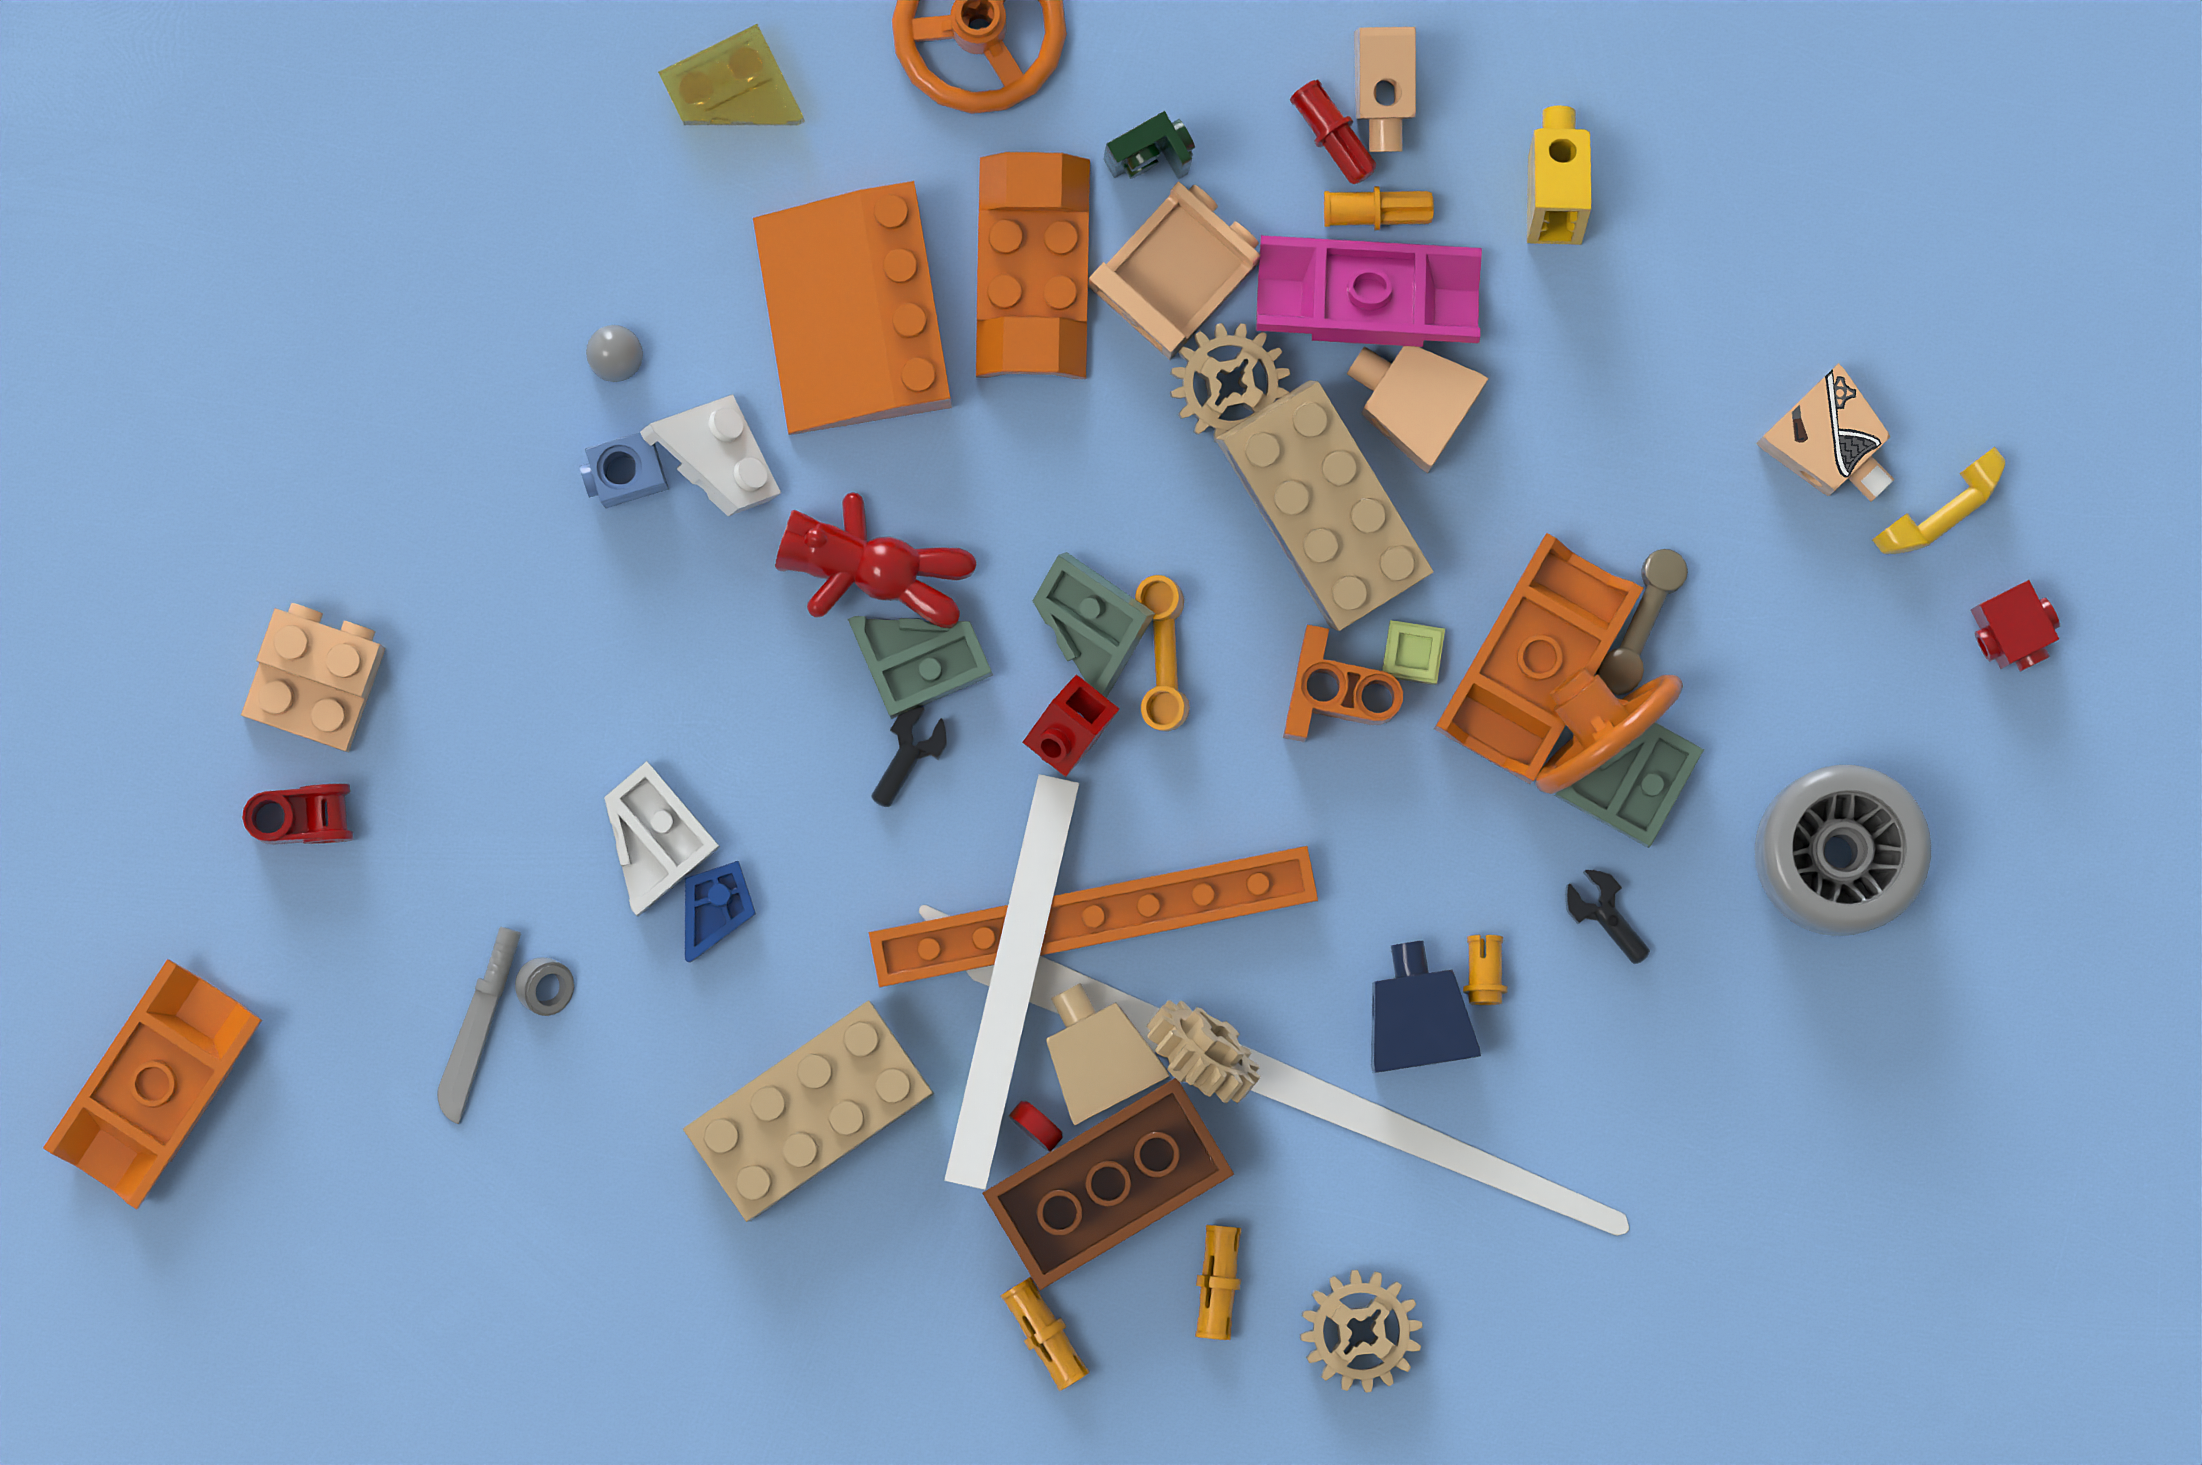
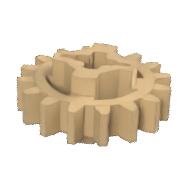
M1223 323L1217 324L1214 330L1215 338L1209 340L1204 333L1199 331L1194 335L1199 348L1193 351L1190 348L1182 347L1178 352L1187 362L1185 368L1175 367L1170 372V375L1182 380V387H1178L1170 392L1171 398H1184L1187 404L1181 409L1178 416L1180 419L1194 415L1198 421L1193 432L1197 435L1206 430L1208 426L1214 428L1213 436L1216 443L1215 438L1272 404L1275 399L1278 400L1289 393V391L1278 387V380L1290 375V370L1286 368L1276 369L1273 362L1282 354L1281 349L1276 348L1266 352L1262 348L1267 336L1264 332L1258 334L1253 340L1247 339L1246 324L1240 323L1234 332V336L1227 335ZM1233 346L1241 348L1232 360L1219 362L1212 356L1207 355L1208 352L1220 347ZM1258 361L1261 363L1266 375L1267 387L1265 394L1255 387L1252 369ZM1244 362L1245 365L1240 371L1241 376L1238 379V384L1244 388L1242 394L1233 392L1221 399L1219 404L1216 405L1215 402L1220 396L1219 391L1222 387V383L1216 378L1218 372L1227 375ZM1194 373H1197L1199 377L1205 380L1208 398L1202 407L1194 393ZM1242 405L1247 410L1254 412L1240 420L1227 421L1219 419L1225 409L1231 406Z
M1169 1000L1165 1005H1162L1146 1026L1151 1030L1147 1035L1148 1039L1158 1044L1155 1049L1156 1053L1168 1058L1169 1066L1167 1070L1179 1082L1185 1081L1189 1085L1197 1087L1209 1097L1216 1093L1224 1103H1228L1230 1099L1239 1103L1260 1079V1076L1256 1073L1259 1065L1248 1058L1252 1054L1250 1050L1239 1045L1237 1038L1240 1034L1227 1021L1221 1022L1208 1015L1202 1008L1196 1007L1192 1011L1183 1001H1179L1176 1005Z
M1351 1270L1350 1284L1343 1286L1340 1280L1332 1276L1329 1278L1332 1292L1328 1296L1316 1290L1311 1294L1320 1306L1317 1312L1312 1310L1302 1312V1317L1313 1323V1330L1301 1333L1300 1340L1315 1343L1316 1349L1311 1351L1306 1358L1309 1363L1318 1362L1323 1359L1326 1365L1322 1370L1321 1377L1325 1381L1333 1377L1337 1372L1342 1375L1341 1389L1348 1391L1353 1380L1360 1379L1364 1392L1367 1393L1372 1391L1373 1378L1380 1377L1387 1386L1394 1384L1390 1370L1395 1366L1406 1372L1410 1370L1411 1366L1403 1358L1406 1350L1412 1352L1420 1351L1421 1345L1410 1340L1409 1336L1411 1331L1421 1329L1423 1326L1421 1321L1408 1320L1406 1313L1411 1311L1416 1303L1414 1299L1398 1301L1396 1297L1402 1287L1399 1282H1394L1385 1290L1381 1287V1273L1374 1271L1369 1282L1362 1283L1358 1270ZM1354 1293L1376 1295L1366 1307L1348 1308L1339 1301L1343 1297ZM1378 1309V1312L1372 1318L1374 1322L1370 1326L1371 1332L1375 1335L1373 1341L1368 1344L1360 1340L1355 1346L1351 1345L1344 1352L1350 1344L1348 1340L1352 1336V1331L1347 1327L1349 1321L1354 1318L1362 1322L1367 1316L1371 1317ZM1391 1310L1396 1315L1399 1328L1396 1346L1386 1338L1384 1320ZM1326 1316L1337 1324L1338 1342L1331 1352H1329L1324 1340L1323 1329ZM1374 1354L1383 1361L1374 1367L1366 1369H1355L1347 1366L1356 1355Z

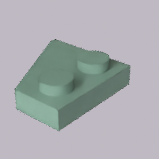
M1067 552L1057 556L1032 600L1045 624L1051 626L1055 631L1056 643L1066 660H1073L1084 680L1106 698L1155 615L1149 608Z
M854 616L848 619L891 719L993 676L973 627L968 621H958L954 627L941 628L922 619L900 618V620L866 619V616Z
M1655 722L1617 755L1573 785L1556 792L1554 796L1649 848L1704 749Z

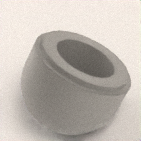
M608 325L600 328L591 336L587 344L586 356L591 369L598 377L610 382H620L629 379L638 371L642 363L643 351L638 338L632 331L623 326Z
M544 957L535 958L524 964L519 970L515 980V991L519 1001L527 1009L538 1015L550 1016L560 1012L569 1003L574 991V979L570 970L558 961ZM548 974H555L559 981L558 994L551 1000L539 1001L536 997V987L539 981Z

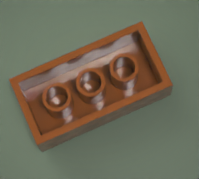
M1174 1078L984 1191L982 1194L1038 1289L1042 1290L1233 1176L1234 1173L1182 1085Z

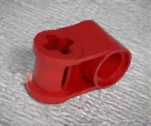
M320 784L303 786L299 789L257 793L247 801L243 808L242 819L244 826L251 836L265 844L272 845L290 843L326 844L354 840L353 831L347 829L345 796L350 793V784ZM325 802H327L328 826H326ZM270 803L281 805L285 813L284 823L281 828L272 833L261 832L256 823L257 813L260 808Z

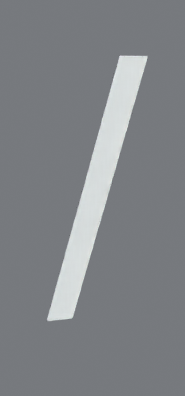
M1041 774L1038 775L944 1181L986 1190L1077 796L1078 782Z

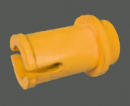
M1481 935L1467 936L1469 946V985L1463 986V993L1468 994L1469 1004L1471 1005L1502 1004V994L1508 992V987L1502 985L1503 936L1486 935L1485 958V939L1481 938Z

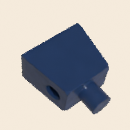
M1424 941L1391 945L1395 978L1372 983V1073L1480 1057V1047L1453 970L1429 973Z

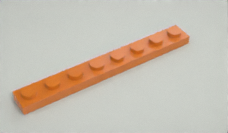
M1303 846L1053 896L1040 956L1316 902L1318 897L1308 847ZM1008 905L868 932L879 988L994 965Z

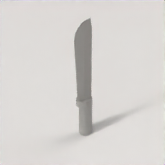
M505 927L499 928L484 979L478 978L475 993L438 1087V1103L442 1112L448 1119L459 1124L464 1113L499 998L502 997L507 975L509 974L521 936L520 932Z

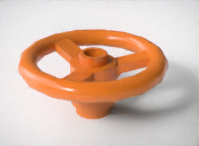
M897 0L892 17L895 54L911 83L939 105L970 114L1007 110L1036 94L1058 66L1067 36L1063 0H1038L1042 7L1045 34L1039 55L1025 74L1022 73L1003 42L1007 30L1006 12L1003 5L1006 0H955L950 15L915 18L920 0ZM975 19H983L989 24L988 27H981L979 30L969 27L970 23ZM955 39L956 43L963 50L972 54H984L1004 87L997 90L971 92L948 85L928 69L916 48V42Z
M1585 667L1569 676L1550 693V696L1557 704L1554 708L1555 712L1573 733V737L1541 768L1535 780L1537 788L1542 792L1550 794L1559 792L1592 773L1642 735L1676 702L1683 688L1681 679L1675 675H1662L1642 685L1624 698L1618 699L1599 675L1592 677Z

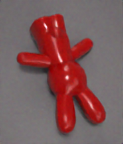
M855 492L848 493L842 500L844 531L836 526L822 523L797 510L791 511L777 553L775 568L778 571L805 572L817 578L827 579L807 603V609L811 616L817 618L826 615L851 585L855 583L870 597L878 600H899L921 617L941 628H951L958 623L960 611L953 599L917 580L916 577L925 576L956 581L966 579L974 573L977 565L971 553L960 548L935 547L914 549L901 539L891 536L877 537L867 541L864 501L862 496Z

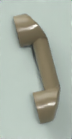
M1657 550L1651 553L1644 561L1641 576L1646 589L1620 647L1607 653L1597 669V675L1600 676L1614 695H1624L1631 692L1642 680L1644 667L1640 655L1667 594L1677 591L1687 579L1688 569L1686 562L1680 554L1673 550Z

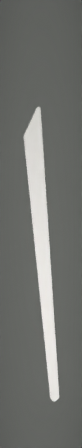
M922 905L919 908V913L925 921L950 916L927 905ZM1039 956L1029 999L1030 1003L1059 1014L1051 998L1081 983L1095 1012L1116 1002L1156 1053L1155 1049L1158 1044L1148 1039L1147 1035L1151 1030L1146 1026L1160 1008ZM994 965L966 970V972L974 981L990 986ZM1239 1044L1250 1050L1252 1054L1248 1058L1259 1065L1256 1073L1260 1076V1079L1251 1091L1618 1236L1629 1231L1627 1217L1622 1212Z

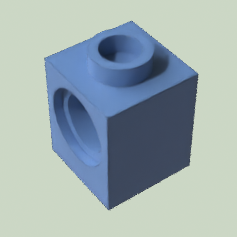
M640 432L585 448L589 463L579 466L588 497L598 495L600 502L605 508L669 490L656 444L654 443L650 446L643 439ZM621 457L630 458L636 462V473L633 479L621 485L610 482L607 478V470L611 462Z

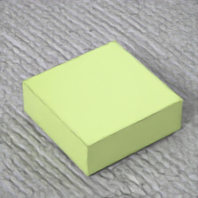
M1390 620L1382 671L1393 675L1396 679L1436 685L1445 629Z

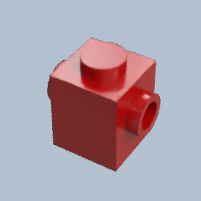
M2030 580L1971 609L1980 630L1975 632L1976 641L1985 658L1989 662L1996 659L2000 669L2015 662L2021 672L2049 658L2050 655L2046 646L2059 640L2055 629L2060 627L2058 616L2047 598L2044 597L2039 600Z
M1076 674L1051 701L1022 743L1066 777L1092 748L1120 709Z

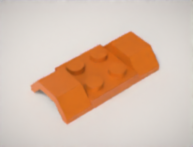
M1004 152L980 157L976 378H988L1006 374H1034L1086 379L1090 159L1065 153Z
M167 959L43 1149L78 1167L113 1190L127 1204L135 1209H139L168 1163L172 1162L232 1071V1066L263 1020L244 1005L198 975Z

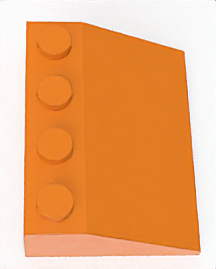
M914 181L861 189L753 218L789 435L952 408Z

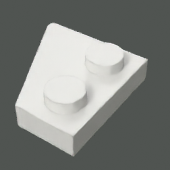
M733 394L650 423L640 431L643 439L650 446L658 441L681 462L677 470L692 484L703 488L709 500L727 516L769 502L781 494Z
M647 761L604 797L630 898V907L638 917L720 848Z

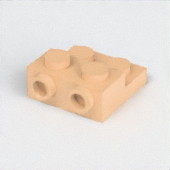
M291 603L288 612L274 608L256 659L259 665L241 716L349 753L386 648L372 641L375 631L348 621H343L341 630L320 624L323 613L295 603Z

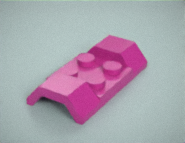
M1261 235L1256 331L1312 334V341L1423 347L1424 340L1480 343L1481 328L1478 327L1482 248Z

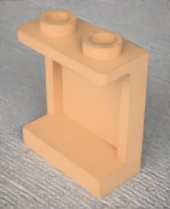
M1179 181L1171 189L1168 198L1107 264L1103 262L1089 277V288L1169 360L1178 353L1255 269L1260 260V254L1255 250L1259 242L1246 228L1236 221L1229 227L1214 213L1218 206L1206 192L1196 185H1193L1188 190Z

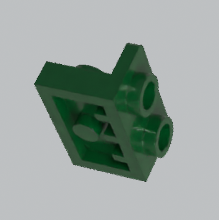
M1163 111L1106 143L1103 160L1114 178L1126 172L1129 178L1133 179L1159 163L1157 158L1161 155L1160 152H1162L1176 177L1180 179L1189 172L1193 156L1191 150L1195 149V144L1180 119L1171 122L1166 112Z

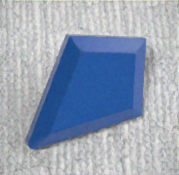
M739 861L685 878V961L693 962L756 915Z

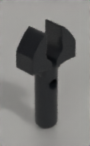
M924 707L915 708L899 715L890 729V732L898 736L900 748L871 795L873 801L882 807L891 806L918 759L932 756L939 760L947 746L946 729L942 718L938 721L932 736L928 740L920 741L916 746L912 745L914 742L912 729L924 713Z
M1595 870L1583 871L1589 881L1597 887L1599 891L1598 902L1601 907L1594 903H1585L1581 900L1579 893L1571 884H1567L1565 892L1566 910L1577 924L1584 919L1598 921L1633 964L1641 963L1648 957L1649 948L1615 908V894L1622 887L1612 875Z

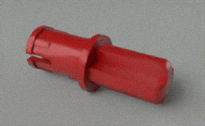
M1319 79L1316 81L1312 80L1298 89L1291 96L1290 102L1292 105H1295L1317 136L1314 140L1316 146H1324L1350 183L1357 184L1371 176L1376 169V162L1352 130V118L1350 116L1343 117L1322 87Z

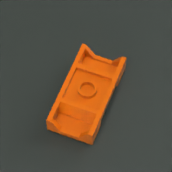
M1546 533L1435 725L1434 730L1531 784L1566 725L1555 712L1554 708L1557 704L1550 696V693L1569 676L1583 667L1588 670L1592 677L1595 675L1644 588L1634 582L1611 575L1576 555L1557 538Z

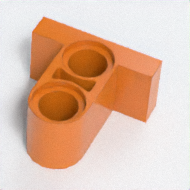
M1307 624L1283 738L1305 742L1312 713L1368 725L1387 723L1398 713L1402 705L1403 690L1401 685L1393 675L1384 671L1323 659L1329 629ZM1316 673H1327L1335 679L1338 685V693L1329 701L1315 700L1307 690V680ZM1371 684L1385 686L1392 696L1391 707L1382 713L1369 711L1362 702V691L1366 686Z

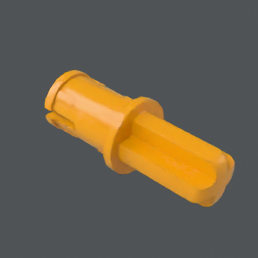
M1374 186L1373 192L1324 191V227L1374 225V231L1380 230V225L1429 224L1434 216V200L1432 193L1428 191L1380 192L1379 186Z

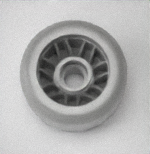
M1834 765L1820 768L1786 786L1776 795L1764 812L1755 840V864L1758 877L1767 897L1773 905L1798 926L1815 933L1830 936L1855 935L1876 929L1893 921L1918 896L1927 878L1931 861V838L1928 824L1913 796L1901 784L1886 774L1857 765ZM1832 837L1845 840L1851 848V860L1845 868L1834 867L1825 857V845Z

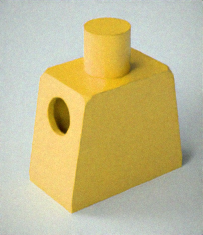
M1562 105L1550 106L1542 111V128L1534 130L1528 154L1527 243L1582 245L1591 212L1590 131L1576 129V111L1574 108Z

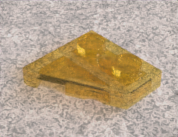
M758 24L658 72L684 125L798 126L805 122Z

